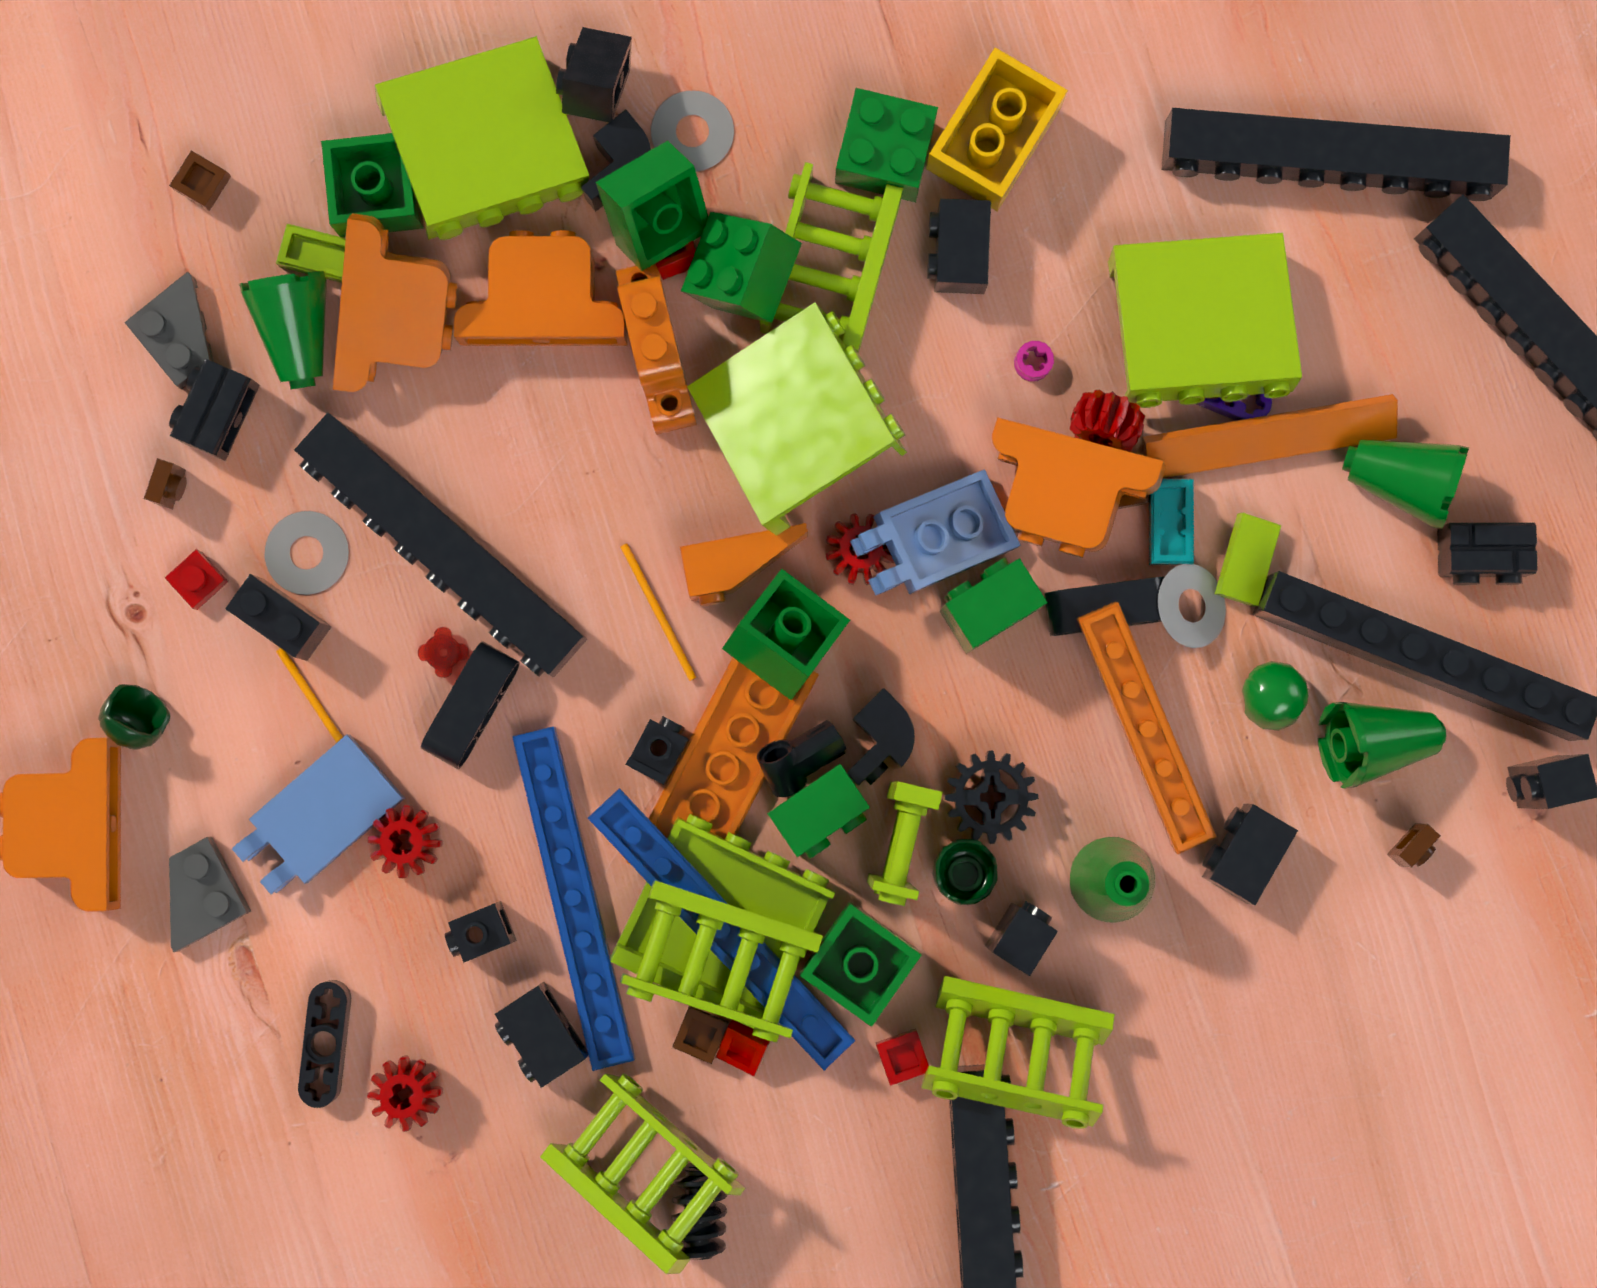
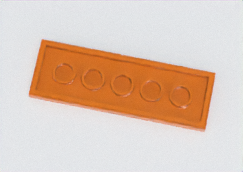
M732 657L648 818L666 838H668L677 817L687 820L689 814H693L713 824L710 832L724 839L728 832L737 835L766 779L757 760L758 752L765 745L773 741L786 740L819 674L813 671L792 700H790Z

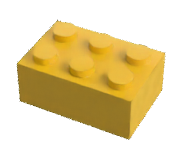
M995 47L929 153L926 170L977 200L991 201V208L998 212L1062 108L1068 90Z

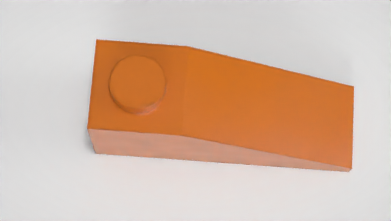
M807 524L792 525L777 536L771 531L766 530L681 546L680 550L689 598L691 601L699 600L700 606L725 602L724 595L737 591L807 538Z

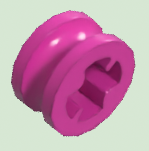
M1041 341L1024 343L1014 359V368L1017 374L1029 382L1043 379L1054 364V354L1051 348ZM1029 351H1034L1036 357L1044 358L1045 363H1041L1039 371H1034L1032 365L1024 364L1023 359H1027Z

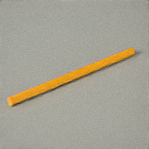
M628 543L620 546L688 680L696 679L697 677Z
M279 648L276 653L337 743L343 738L287 652Z

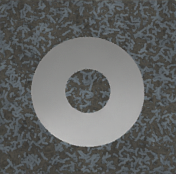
M684 91L669 97L660 105L652 121L651 137L654 147L668 140L695 166L697 172L713 167L725 157L733 141L734 125L728 109L719 99L702 91ZM697 115L707 122L709 135L702 145L687 147L678 140L676 127L683 117Z
M313 511L296 512L279 521L270 532L265 545L266 566L272 578L284 589L303 595L319 593L331 587L343 574L348 561V543L340 526L328 516ZM303 536L317 539L323 547L321 562L316 567L307 570L295 566L290 558L292 544Z
M1182 564L1170 570L1164 577L1158 594V609L1165 629L1174 640L1190 648L1204 647L1213 642L1223 628L1226 615L1224 597L1215 595L1217 580L1206 569L1195 564ZM1187 589L1198 591L1203 596L1206 605L1203 618L1195 623L1185 620L1179 611L1180 595Z

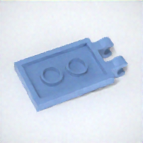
M985 469L879 512L873 517L878 527L859 534L858 538L850 541L857 557L886 544L895 562V567L882 571L876 577L869 579L875 596L903 583L909 594H912L1021 546L1012 526L1006 520L1005 511Z
M346 734L249 818L257 829L237 843L232 850L242 862L250 861L270 843L283 858L284 862L267 874L260 883L270 894L278 893L296 876L304 884L309 883L370 830L376 819L381 820L385 817L387 809L395 808L405 797L353 737Z

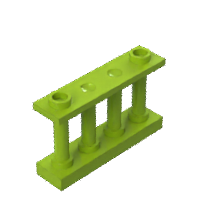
M805 162L802 175L794 173L790 185L788 198L793 199L794 203L785 233L795 239L858 255V260L864 261L865 264L861 277L853 275L852 279L794 264L788 280L847 295V300L854 302L850 317L842 315L841 319H839L846 331L840 337L846 347L852 344L859 353L900 207L903 188L887 184L883 197L875 195L874 199L812 183L813 164ZM809 199L870 216L869 220L876 222L872 237L864 235V238L861 239L800 222L806 200ZM779 303L774 319L785 322L804 309ZM760 321L761 333H769L772 323Z
M899 781L890 782L887 799L895 800L894 809L898 811L882 876L869 873L867 882L872 890H874V893L879 894L878 900L905 906L907 898L918 900L919 891L911 883L906 882L921 816L927 815L928 808L939 810L943 792Z
M656 880L653 881L648 898L657 900L654 909H657L658 913L637 976L633 977L622 974L620 982L628 985L626 994L652 1002L653 995L656 994L754 1026L752 1035L775 1043L778 1042L779 1035L791 1038L793 1029L779 1024L800 957L804 958L807 950L818 953L823 936ZM684 909L699 914L696 923H699L700 926L679 990L676 991L655 984L653 981L675 916L680 917L681 911ZM727 923L740 928L738 936L742 937L719 1005L697 998L695 995L716 931L722 930L723 924ZM766 936L782 942L779 950L783 951L763 1016L759 1018L737 1011L758 943L763 944Z
M944 976L938 990L935 1006L936 1008L945 1009L949 1014L940 1068L929 1065L922 1080L921 1088L931 1090L934 1096L942 1099L951 1100L962 1097L1062 1120L1063 1125L1071 1128L1084 1129L1088 1126L1093 1127L1103 1112V1104L1087 1101L1093 1049L1098 1044L1103 1045L1113 1031L1115 1014ZM971 1015L988 1019V1022L991 1023L983 1077L957 1072L966 1017ZM1013 1025L1029 1028L1034 1033L1026 1087L1001 1082L1008 1029ZM1054 1035L1073 1038V1041L1076 1043L1069 1097L1044 1091L1051 1036Z
M624 1073L621 1077L604 1074L600 1081L613 1092L612 1096L574 1144L550 1143L540 1158L665 1274H679L691 1260L681 1251L684 1247L682 1241L720 1191L723 1190L727 1195H741L746 1188L735 1180L739 1173L730 1164L721 1158L714 1161L640 1095L643 1088L634 1079ZM628 1105L644 1122L605 1172L600 1171L597 1173L587 1164L590 1159L588 1153L623 1108ZM659 1133L676 1150L636 1201L631 1200L628 1202L618 1193V1190L621 1188L618 1183L655 1135ZM690 1161L708 1179L668 1230L663 1229L660 1231L649 1221L652 1217L650 1211Z

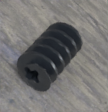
M688 1163L683 1169L686 1172V1176L675 1179L673 1185L685 1189V1194L672 1198L674 1204L683 1206L684 1209L708 1179L692 1163ZM723 1190L720 1191L682 1241L684 1247L681 1251L691 1260L711 1259L725 1250L726 1244L724 1240L718 1238V1236L726 1232L725 1223L718 1220L727 1214L726 1206L718 1202L728 1196ZM681 1213L671 1215V1220L675 1222Z

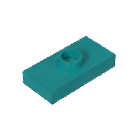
M1162 479L1158 490L1149 494V565L1194 564V479Z

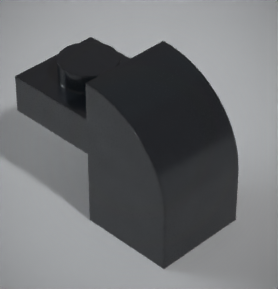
M624 110L613 119L612 123H608L593 135L597 149L610 163V165L581 187L585 199L595 212L603 207L596 182L651 150L645 132L627 110Z
M883 688L852 719L876 743L847 772L848 776L857 785H860L864 780L872 785L889 768L883 762L888 756L901 768L907 762L913 750L915 735L911 718L898 701Z

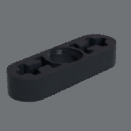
M328 980L318 984L312 989L308 998L298 1093L301 1100L313 1108L325 1107L339 1096L342 1087L352 998L348 987L337 980ZM329 989H332L333 997L340 998V1005L332 1007L330 1020L338 1019L339 1025L333 1023L317 1025L316 1018L320 1020L326 1018L327 1004L320 1002V996L327 994ZM321 1031L329 1032L335 1037L336 1049L331 1055H321L314 1048V1038ZM311 1062L316 1064L333 1062L334 1068L328 1067L323 1073V1083L330 1085V1091L323 1093L321 1098L317 1097V1090L310 1088V1083L319 1078L320 1066L312 1068Z

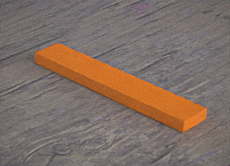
M1393 394L1143 436L1144 456L1164 461L1166 469L1163 478L1355 446L1359 445L1360 440L1384 441L1396 439L1398 400Z
M1113 602L1076 618L1174 852L1178 855L1217 838L1119 603Z

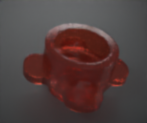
M447 627L437 628L434 636L426 644H422L418 648L419 659L427 661L433 666L435 674L441 678L449 677L452 674V668L459 661H464L469 656L468 646L458 643L452 637V631ZM445 648L447 650L446 656L440 655L441 649Z

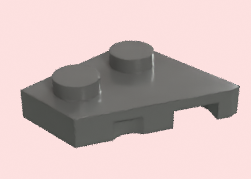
M186 272L124 322L173 383L181 390L187 386L191 371L196 366L201 367L204 359L214 362L211 346L207 342L205 335L207 327L204 314L200 310L196 288H198L197 281L189 272Z
M206 837L169 858L170 928L173 952H178L251 912L212 837Z

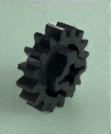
M989 750L986 753L985 761L981 762L976 754L970 755L972 766L967 768L961 763L955 766L961 776L959 779H947L946 782L955 787L954 793L944 795V800L954 802L955 808L951 809L947 815L948 817L959 816L962 819L957 826L959 832L970 827L973 829L971 839L978 840L982 833H986L988 843L995 844L998 833H1001L1007 841L1012 840L1011 828L1016 827L1021 831L1027 829L1021 819L1024 815L1035 816L1036 812L1027 807L1028 801L1039 798L1038 794L1028 792L1027 786L1035 782L1034 777L1023 778L1021 776L1026 766L1023 762L1012 767L1009 765L1011 754L1005 753L1000 761H995L994 751ZM982 770L981 781L973 790H963L968 779L977 771ZM999 770L1007 773L1014 780L1018 789H1009L1000 780ZM990 777L994 792L1001 793L1002 796L1001 801L994 802V809L991 810L987 802L980 800V794L988 791ZM1018 804L1013 816L1000 824L1001 813L1009 805ZM964 805H973L982 813L983 825L977 823L968 815Z

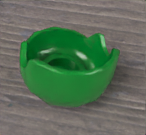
M1269 661L1256 666L1245 680L1242 689L1245 714L1248 719L1262 729L1279 731L1293 725L1308 703L1309 695L1305 678L1288 663Z

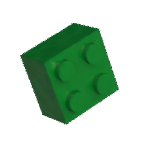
M856 88L836 165L835 183L884 195L886 185L889 184L903 188V200L916 203L938 107Z
M392 133L321 141L329 224L340 237H346L347 219L352 213L375 217L382 223L384 230H389V232L424 229L423 215Z
M668 140L596 182L616 245L641 271L699 238L703 233L709 216L695 166Z
M710 212L681 292L713 309L772 323L802 243L772 224Z
M1006 557L999 560L983 571L984 573L980 575L983 581L972 586L970 581L967 580L949 591L947 596L944 597L946 603L940 610V613L966 654L1048 603L1020 558L1010 564Z
M781 569L737 625L722 649L788 699L792 700L850 622V619Z
M839 764L767 814L796 857L805 852L808 858L811 859L831 845L827 839L829 835L840 828L847 834L864 823L867 818L863 812L869 809L870 806L842 765Z
M849 901L822 939L818 953L813 952L801 969L800 976L872 1027L922 954L918 949Z

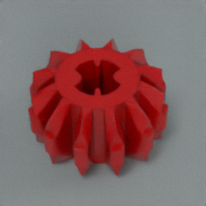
M1099 389L1094 390L1093 393L1085 392L1082 394L1081 399L1077 402L1076 407H1074L1069 429L1075 434L1074 438L1131 452L1138 438L1141 437L1145 415L1140 411L1141 407L1137 403L1128 401L1127 396L1121 397L1113 391L1105 393Z
M853 513L850 515L851 529H848L841 521L835 523V528L842 538L834 535L827 536L826 543L840 549L826 553V560H842L834 568L833 573L839 576L847 568L851 570L848 576V584L854 585L857 573H863L865 584L870 585L869 579L873 578L870 570L873 569L877 574L887 570L879 561L895 563L890 552L883 551V549H888L886 544L868 552L866 559H857L856 554L853 556L850 553V550L853 549L850 541L858 538L859 534L873 529V514H868L865 526H860L858 515Z
M404 805L401 810V816L394 808L386 810L389 824L380 819H376L373 822V826L382 833L381 836L368 837V843L380 844V850L373 852L370 857L373 861L384 857L387 858L382 865V872L385 874L390 873L397 865L398 878H407L410 867L416 875L425 873L422 860L430 864L437 862L438 858L429 851V848L442 847L443 841L440 839H430V834L438 831L440 826L438 823L424 826L429 816L428 811L421 810L414 817L413 806ZM410 832L409 842L414 846L412 849L401 851L399 848L402 842L397 837L400 834H408Z
M408 1055L399 1058L398 1067L394 1062L388 1060L382 1065L385 1075L375 1073L371 1077L373 1084L380 1088L367 1093L369 1100H380V1105L372 1110V1115L376 1117L385 1111L388 1116L384 1126L391 1128L399 1119L400 1128L403 1132L411 1129L413 1121L420 1127H423L428 1123L426 1112L435 1114L440 1108L438 1103L431 1098L441 1096L443 1088L430 1086V1082L439 1076L438 1072L434 1070L425 1076L422 1072L426 1066V1060H418L413 1068H411V1060ZM410 1086L413 1094L402 1101L397 1093L401 1089Z

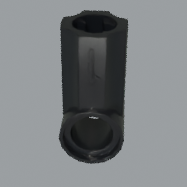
M826 720L791 741L777 740L765 745L758 752L757 760L773 795L776 797H787L798 793L807 784L808 775L846 754V746L834 725Z

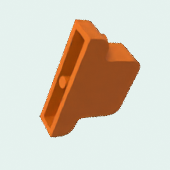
M352 213L347 219L333 390L356 392L362 389L367 381L375 382L377 362L427 368L437 363L442 350L451 351L454 325L446 324L447 308L455 309L458 283L450 282V271L439 260L389 253V230H384L382 223L373 216Z
M515 230L509 232V236L499 237L494 240L489 248L487 300L467 302L466 305L457 310L454 316V338L460 346H628L626 322L623 313L618 308V304L611 301H594L595 261L588 243L584 239L576 237L575 232L567 230L553 231L551 236H534V233L530 231Z
M656 263L643 271L636 265L616 270L619 284L617 286L637 372L647 399L656 435L697 425L661 276ZM641 277H646V278H647V279H643V280H639V281L633 282V280H634V279H637V278H641ZM668 397L675 398L678 401L677 407L673 411L664 410L662 408L664 399Z
M998 417L992 433V443L999 451L998 460L1018 466L1005 509L1007 522L1020 532L1018 540L1041 547L1044 540L1059 543L1058 551L1080 558L1084 557L1085 551L1097 552L1107 545L1122 496L1128 495L1146 499L1147 495L1158 490L1166 469V465L1162 460Z
M86 738L81 740L72 750L71 769L68 772L17 774L6 781L3 792L0 793V817L3 818V835L0 836V860L3 861L5 871L15 878H68L71 881V898L79 909L87 912L111 911L121 909V746L117 745L110 738Z

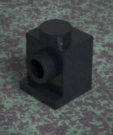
M662 716L659 723L650 719L625 765L666 785L690 740L682 736L685 727ZM656 740H663L667 745V751L662 756H655L651 751V746Z
M501 901L448 922L451 931L445 933V940L453 957L461 955L463 963L517 941ZM477 926L482 930L483 938L480 942H473L470 939L469 930L471 927Z

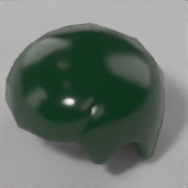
M121 684L115 687L100 709L98 720L106 736L119 746L137 750L156 743L170 721V712L165 703L152 691L137 685Z
M957 839L944 846L934 860L932 874L935 885L942 895L955 904H977L990 896L998 881L996 858L981 841Z

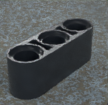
M1164 577L1045 593L1044 597L1048 602L1046 603L1050 636L1082 633L1076 618L1113 602L1119 603L1128 626L1162 622L1158 609V594Z
M480 642L468 659L424 736L421 749L452 767L460 769L471 754L515 677L520 662L486 642Z

